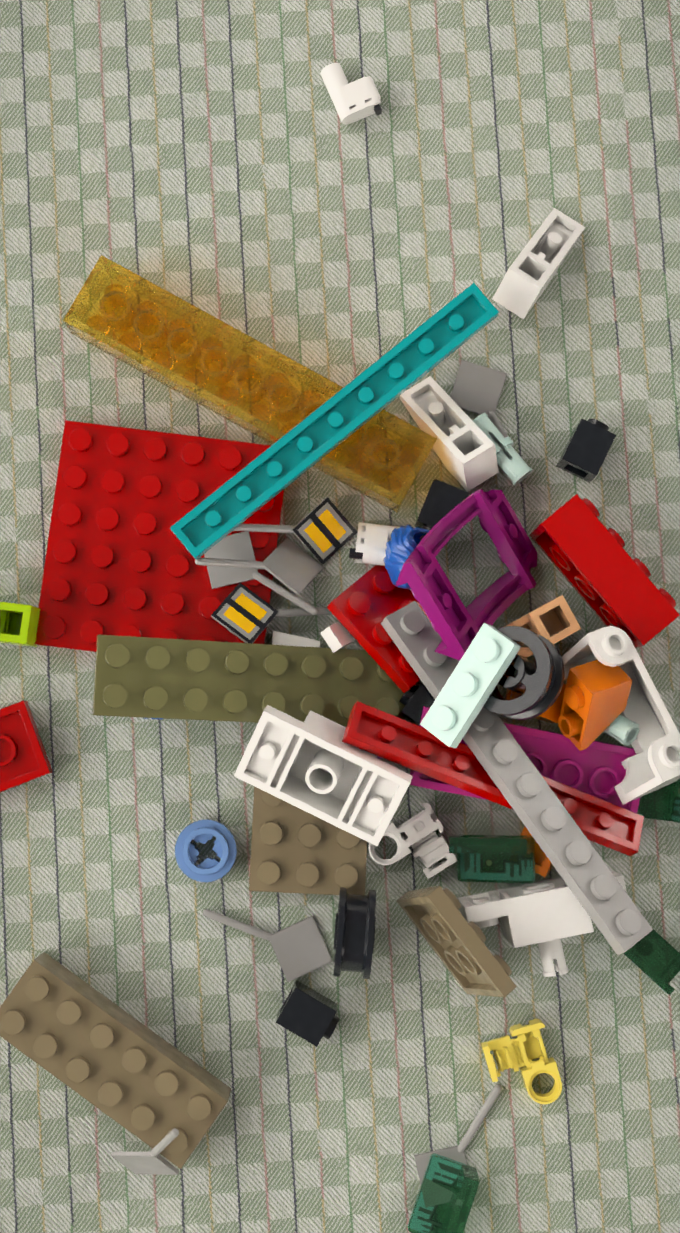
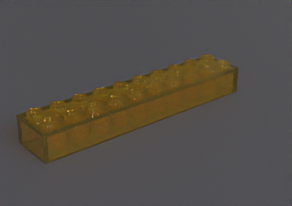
M102 255L63 319L71 334L271 444L277 442L344 388ZM383 409L313 465V467L398 513L433 451L437 438Z

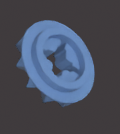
M210 819L199 820L188 825L178 836L175 845V858L179 868L186 876L199 882H212L225 876L234 865L237 855L234 835L224 824ZM215 836V845L212 850L217 853L216 856L221 860L208 856L199 865L196 864L199 859L200 850L192 841L205 844Z

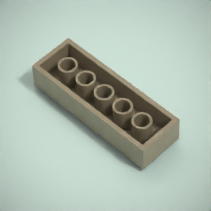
M45 952L33 960L0 1006V1037L151 1148H154L172 1129H178L179 1135L159 1154L180 1169L229 1100L231 1093L229 1086Z

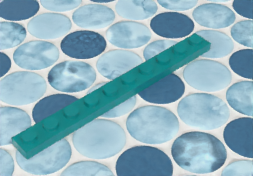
M475 283L471 284L170 527L172 532L195 560L200 558L498 316L499 311Z

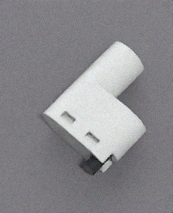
M332 63L322 69L320 74L342 124H351L375 113L377 116L382 113L379 105L381 97L372 77L367 76L348 83L340 63Z
M359 522L356 549L350 548L349 558H354V563L385 566L383 559L386 557V543L390 541L392 531L400 527Z

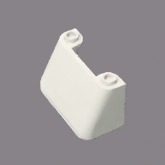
M608 626L586 634L562 656L565 671L564 681L568 678L570 668L594 660H598L610 667L620 666L633 680L626 709L620 715L639 724V733L631 743L636 755L621 762L624 769H626V775L623 781L614 787L624 805L680 779V734L627 633L618 627Z

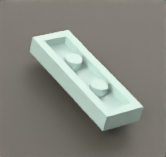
M484 623L420 725L448 747L457 748L521 646L493 626Z

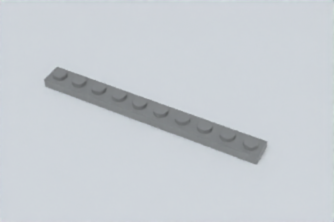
M414 601L386 616L381 625L430 694L436 699L459 661L435 652L442 639ZM482 707L464 735L463 740L617 956L626 952L653 930L497 713Z

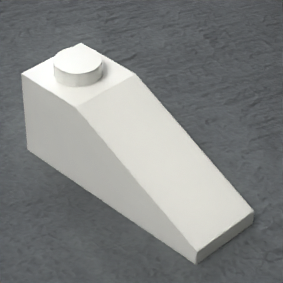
M554 208L509 267L492 300L524 319L585 227Z
M431 376L400 395V400L446 469L467 492L498 473L495 444Z

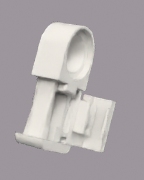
M423 803L422 805L425 810L398 827L394 823L388 825L383 837L388 836L396 841L397 852L391 859H381L375 852V845L371 843L368 845V850L371 858L376 863L387 866L398 862L412 853L409 849L411 846L415 852L413 856L415 858L420 856L427 867L423 869V872L429 879L458 860L443 836L438 837L435 832L438 829L440 834L443 833L444 827L435 815L432 807L428 803ZM444 857L446 858L445 860H443V861L440 862L439 864L435 865V866L432 867L431 869H428V867L432 866L433 864H435L436 862L440 861V860L443 859Z

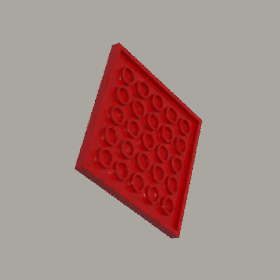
M65 420L38 607L40 614L35 644L96 652L97 635L245 643L211 617L213 612L239 583L212 589L207 566L195 564V558L172 532L170 527L272 445ZM285 489L243 523L280 525ZM232 531V532L229 533L228 535H232V534H236V533H240V532H245V531ZM249 531L255 560L263 562L277 548L279 533ZM258 569V573L273 581L274 576L265 569ZM255 579L241 582L270 605L272 589ZM267 627L252 644H265Z

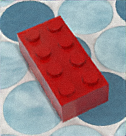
M576 494L544 520L530 534V537L606 627L614 626L625 631L635 648L644 646L680 616L674 609L676 602L665 589L660 588L658 590L648 578L651 574L645 564L638 558L632 559L623 549L625 542L622 537L612 528L607 530L598 519L600 513L594 504L587 498L582 500Z

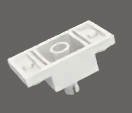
M267 705L234 777L378 846L413 776L378 759L377 755L342 742L346 727L310 710L305 721L302 722Z
M610 869L612 874L615 876L620 885L626 891L623 875ZM562 877L457 898L461 904L460 913L468 923L472 921L479 928L490 927L499 924L498 918L500 917L504 936L514 948L538 943L543 976L545 977L556 976L555 969L557 972L559 971V975L569 972L562 947V938L594 932L590 916Z

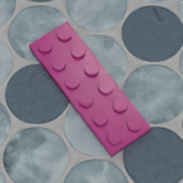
M423 706L420 723L430 707ZM503 722L542 776L637 813L640 798L623 805L614 788L623 781L626 775V769H624L621 762L636 755L633 748L594 741L587 749L579 751L571 740L563 734ZM462 739L460 743L467 745L465 741ZM410 769V775L413 776L410 783L412 786L485 799Z

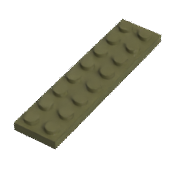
M97 635L92 715L258 723L266 706L269 705L302 722L305 721L311 710L346 727L352 707L357 701L403 720L404 714L401 711L405 705L399 702L404 694L402 690L366 650L339 649L333 653L330 648Z

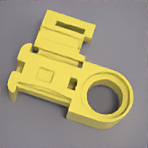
M540 1019L530 1020L529 1024L522 1026L520 1023L511 1026L509 1029L510 1035L512 1037L517 1036L514 1039H510L509 1035L481 1043L492 1082L498 1081L497 1077L501 1076L500 1071L513 1068L514 1072H517L520 1068L525 1088L535 1102L550 1104L558 1099L562 1091V1082L556 1061L553 1057L548 1058L540 1032V1029L544 1028L545 1025ZM492 1050H493V1053H494V1056H495V1060H494L493 1054L490 1053V1051H492ZM540 1073H547L554 1080L552 1089L545 1094H539L532 1088L533 1079Z

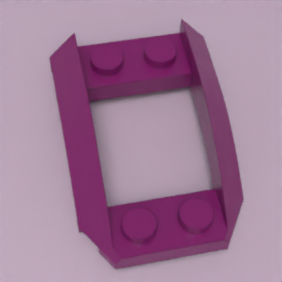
M480 489L453 508L423 537L403 564L395 587L408 583L414 598L419 601L429 617L433 629L442 639L435 652L461 660L484 623L492 626L498 617L527 590L535 588L537 583L531 574V568L537 567V551L503 491L492 489L485 492L483 489ZM475 516H478L482 529L490 536L497 548L500 560L506 564L509 571L486 588L465 608L435 557L463 526Z

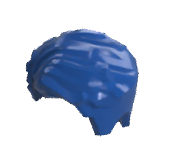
M409 524L395 528L392 531L391 539L386 543V557L383 561L393 585H396L403 564L421 541L420 537L426 535L430 530L414 528ZM408 583L397 586L398 588L411 589Z

